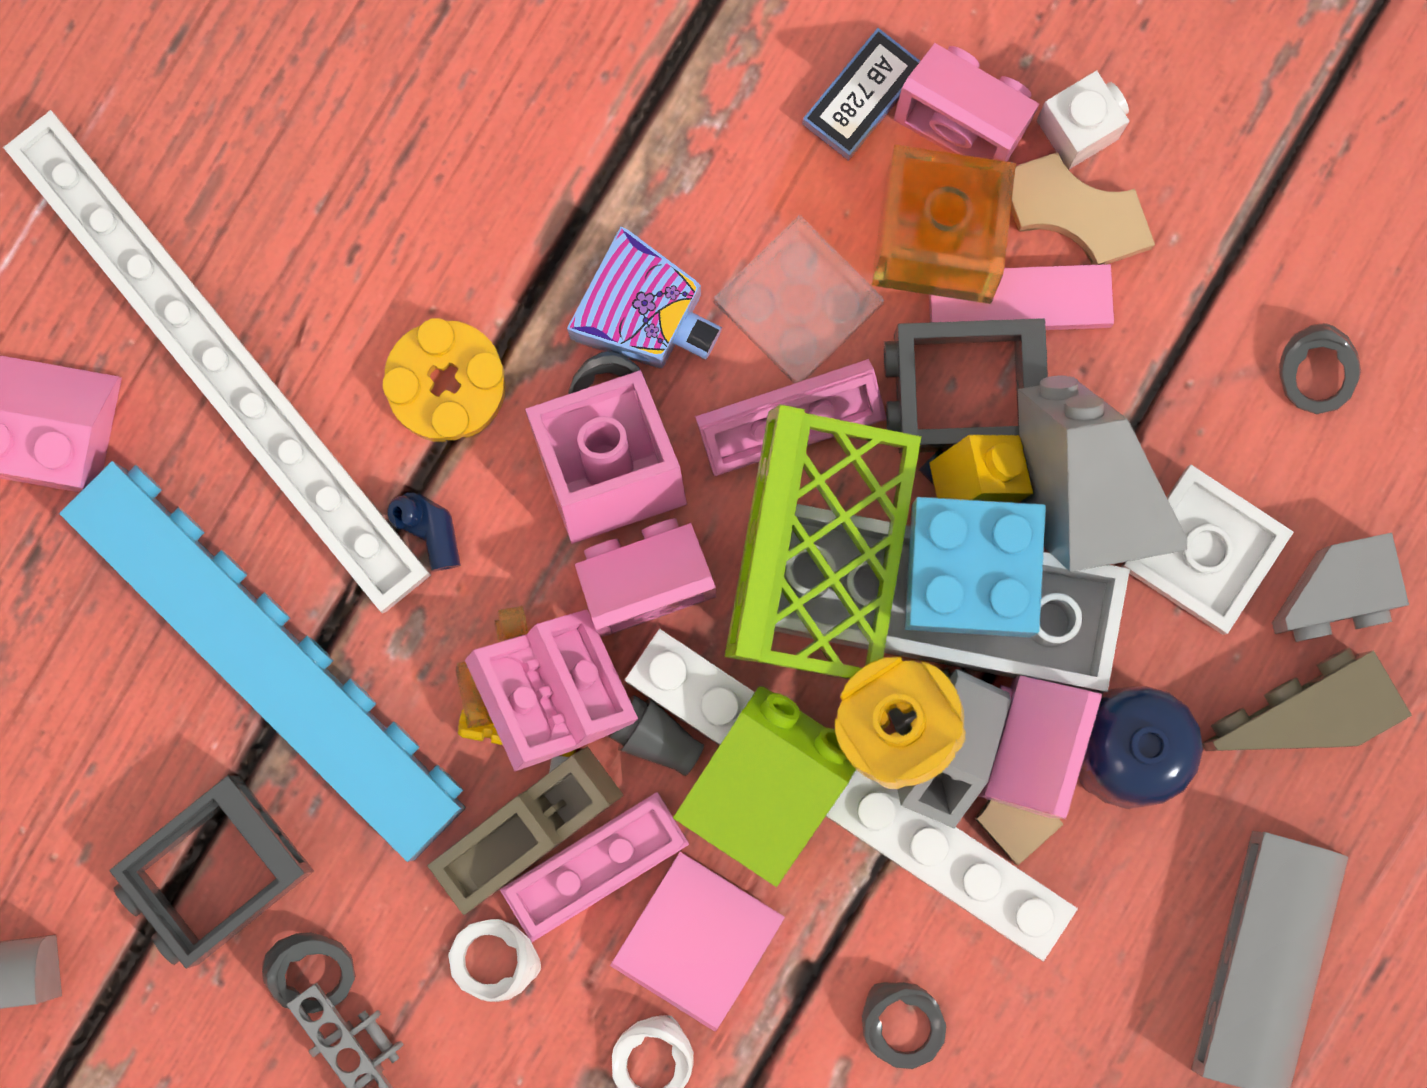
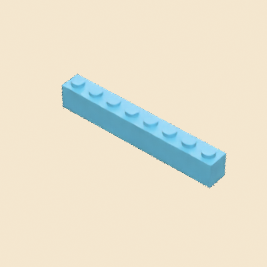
M111 461L59 514L407 862L416 860L466 809L457 799L463 791L462 787L439 765H436L429 771L413 755L420 748L418 743L395 721L386 728L370 712L377 704L374 699L351 678L343 685L327 669L334 661L330 655L310 636L307 635L300 642L284 626L290 619V616L278 603L265 592L256 599L240 583L247 576V573L223 550H220L213 556L198 541L205 533L204 530L180 507L171 514L155 498L162 491L161 487L144 470L135 465L128 471L126 468Z

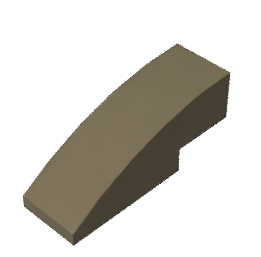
M587 746L570 756L528 790L515 797L427 866L464 916L624 795Z

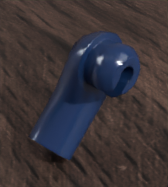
M406 493L392 499L387 509L389 521L394 527L404 529L426 541L431 571H441L461 566L453 520L446 508L417 493Z

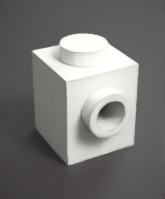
M1096 70L1045 101L1036 121L1069 170L1119 140L1129 123V119L1126 116L1129 113V107L1119 88L1113 82L1105 84Z

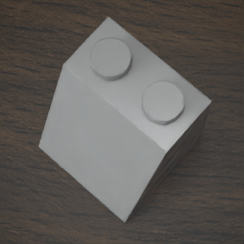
M1050 376L1042 379L1039 386L1018 389L1019 435L1033 494L1023 499L1021 503L1046 505L1044 548L1069 572L1187 550V537L1126 417L1074 377Z

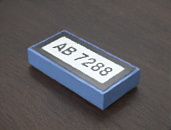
M877 28L806 114L802 124L849 161L899 100L902 86L920 60Z

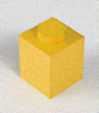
M968 435L929 462L937 498L1019 503L1033 494L1020 435Z

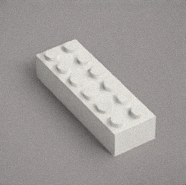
M800 504L796 505L795 516L809 536L836 518L831 510ZM857 515L850 517L869 547H872L888 535L890 525L888 521ZM841 524L814 542L834 573L861 554ZM906 525L884 653L959 668L964 667L969 670L1010 678L1021 675L1084 689L1098 694L1108 692L1130 569L1105 565L1069 572L1054 556L1043 552L1040 630L1038 634L1030 638L905 630L910 526ZM793 530L789 550L800 543ZM885 548L875 554L882 566ZM806 549L786 562L784 578L798 598L825 580V577ZM866 561L839 579L858 609L877 597L880 581ZM831 586L803 604L822 634H825L850 616ZM782 592L778 612L789 605ZM875 609L864 616L871 628ZM795 611L775 624V632L813 639ZM856 623L828 641L867 650L869 642Z

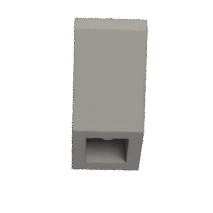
M1392 533L1335 544L1318 550L1273 620L1274 633L1279 634L1293 631L1295 642L1331 635L1330 623L1353 618L1355 629L1392 622L1390 610L1409 605Z
M958 669L954 671L949 680L955 687L964 709L966 737L962 748L956 753L949 766L934 778L918 785L904 786L897 789L901 806L952 828L956 827L988 783L1011 702L1009 692Z

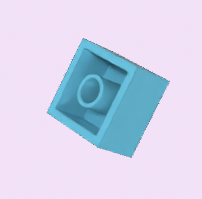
M917 497L911 506L905 630L1028 638L1038 634L1040 630L1046 505Z

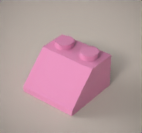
M934 43L902 86L894 120L985 174L997 179L1031 123L1039 103L1031 99V92L1020 82L1005 76L998 80L979 69L980 63L963 49L949 46L946 50Z
M0 356V478L80 493L104 468L122 378Z
M641 370L525 409L553 496L571 544L687 505L679 463Z
M676 518L665 520L641 530L644 540L621 547L619 540L613 539L584 550L587 560L576 563L575 568L593 624L601 637L716 597L714 581L691 523L679 527Z
M1020 675L1013 678L1010 688L1003 685L1000 686V689L1009 692L1011 702L988 783L978 796L1047 818L1066 819L1102 694Z

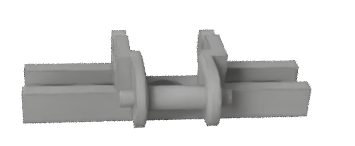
M317 982L287 1004L290 1011L315 1044L308 1051L310 1055L315 1057L321 1052L346 1088H362L373 1079L378 1083L379 1088H393L383 1075L382 1071L384 1068L380 1063L387 1058L392 1063L398 1060L400 1057L396 1051L404 1044L401 1041L392 1044L375 1021L381 1015L379 1010L370 1016L364 1010L358 1015L362 1022L353 1027L350 1021H344ZM308 997L316 998L324 1009L322 1017L316 1021H312L301 1006L302 1001ZM325 1023H334L338 1029L325 1038L319 1031L320 1027ZM364 1028L382 1052L372 1061L354 1037ZM339 1038H341V1041L337 1045L330 1046ZM351 1048L358 1052L360 1064L356 1070L347 1072L338 1066L337 1055L340 1050Z

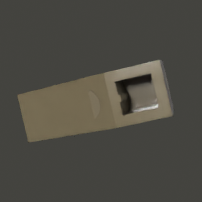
M1349 647L1320 662L1317 667L1322 675L1301 686L1297 678H1293L1266 693L1264 697L1269 705L1248 716L1245 709L1241 708L1211 725L1216 735L1204 741L1202 745L1205 751L1360 746L1409 718L1412 714L1374 650L1354 656Z

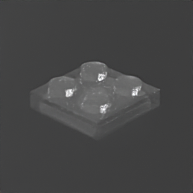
M801 215L796 217L713 298V303L794 384L806 380L885 301Z

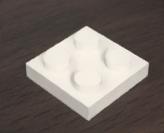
M1190 464L1167 496L1187 537V550L1126 561L1121 567L1130 569L1129 574L1220 634L1225 635L1228 634L1294 532Z

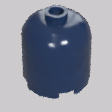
M1147 686L1110 689L1108 692L1102 693L1078 779L1083 788L1089 793L1094 794L1104 803L1121 808L1131 809L1165 803L1182 793L1198 773L1203 753L1200 726L1188 706L1169 692Z

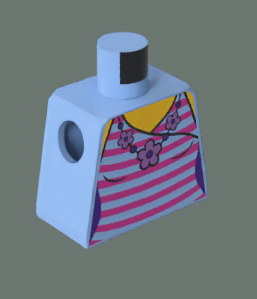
M620 227L567 330L570 339L577 343L602 351L617 352L623 354L628 359L653 367L663 368L675 345L706 360L721 333L722 327L693 313L701 296V285L695 279L632 232Z

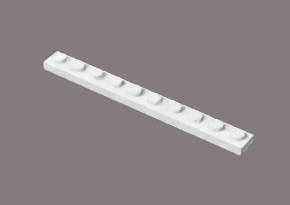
M50 110L3 148L379 611L382 613L387 612L430 577L431 574L60 119Z

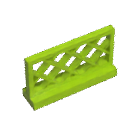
M780 404L770 410L767 416L725 657L850 679L862 668L843 664L828 641L856 623L869 642L865 666L883 659L921 436L804 413L805 409ZM810 430L833 434L847 455L822 474L818 472L806 454ZM848 437L868 442L855 449ZM878 443L903 448L898 475L880 486L861 458V455ZM852 462L872 493L845 511L825 480ZM804 469L811 481L800 488ZM896 486L894 502L892 504L886 492ZM816 487L836 518L809 536L795 516L797 500ZM877 499L889 517L890 525L888 535L872 547H869L850 517ZM841 524L861 554L834 573L814 542ZM793 530L800 543L789 550ZM885 548L882 566L875 554ZM806 549L825 577V580L798 598L784 578L786 562ZM866 561L880 583L877 597L858 609L839 579ZM831 586L850 616L825 634H822L803 604ZM782 592L789 605L778 612ZM875 609L871 628L864 616ZM795 611L815 641L795 655L771 651L775 624ZM820 648L828 661L808 658L807 656Z

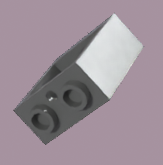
M1045 318L898 324L894 333V341H884L885 378L896 377L897 401H887L886 403L887 430L921 436L919 453L937 452L939 449L945 452L968 435H1019L1018 389L1039 386L1040 381L1048 377ZM1014 341L1018 426L918 429L914 345ZM899 448V453H902L903 448Z
M229 775L109 870L118 881L113 890L120 902L134 916L143 913L157 931L151 938L159 952L171 964L176 965L180 961L186 969L203 962L314 872L240 776ZM222 809L276 879L199 940L145 870Z

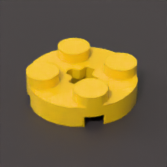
M432 318L425 321L419 327L408 331L394 345L385 365L383 391L389 401L392 412L408 430L426 440L446 442V440H457L462 437L468 438L478 434L494 420L505 398V371L495 346L478 329L459 321H445L439 318ZM448 366L457 368L458 371L454 378L461 385L459 390L455 394L445 390L440 396L434 395L431 392L435 384L430 378L432 372L435 369L444 371Z
M887 657L874 661L860 669L850 678L840 696L842 702L838 709V720L835 717V733L840 748L859 773L888 789L914 786L934 778L949 766L965 742L964 709L955 687L941 670L923 661V664L915 661H903L901 657ZM896 707L903 714L909 713L912 710L917 713V718L911 722L912 730L904 736H901L898 732L888 735L883 730L890 724L887 713Z

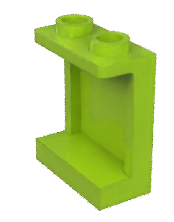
M759 686L673 819L777 887L844 791L856 769L848 761L840 748L835 729L824 727L800 711L790 698Z

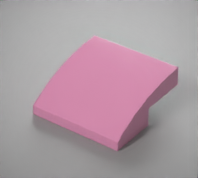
M587 609L535 624L526 635L475 649L465 659L514 771L533 766L580 748L621 730L638 720Z
M680 852L610 966L711 1030L716 1031L785 917Z

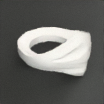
M490 919L469 924L456 935L448 954L451 976L461 990L480 1000L489 1002L512 999L520 994L541 970L540 958L531 940L515 925L500 919ZM483 935H493L502 938L508 946L516 948L518 963L513 977L503 978L497 984H484L476 981L466 968L465 956L470 944Z
M659 1015L638 1021L622 1033L612 1053V1077L618 1088H642L636 1085L630 1078L627 1063L632 1049L640 1045L645 1037L661 1038L672 1045V1056L676 1062L675 1072L671 1082L663 1088L685 1087L692 1073L694 1051L689 1039L672 1016Z

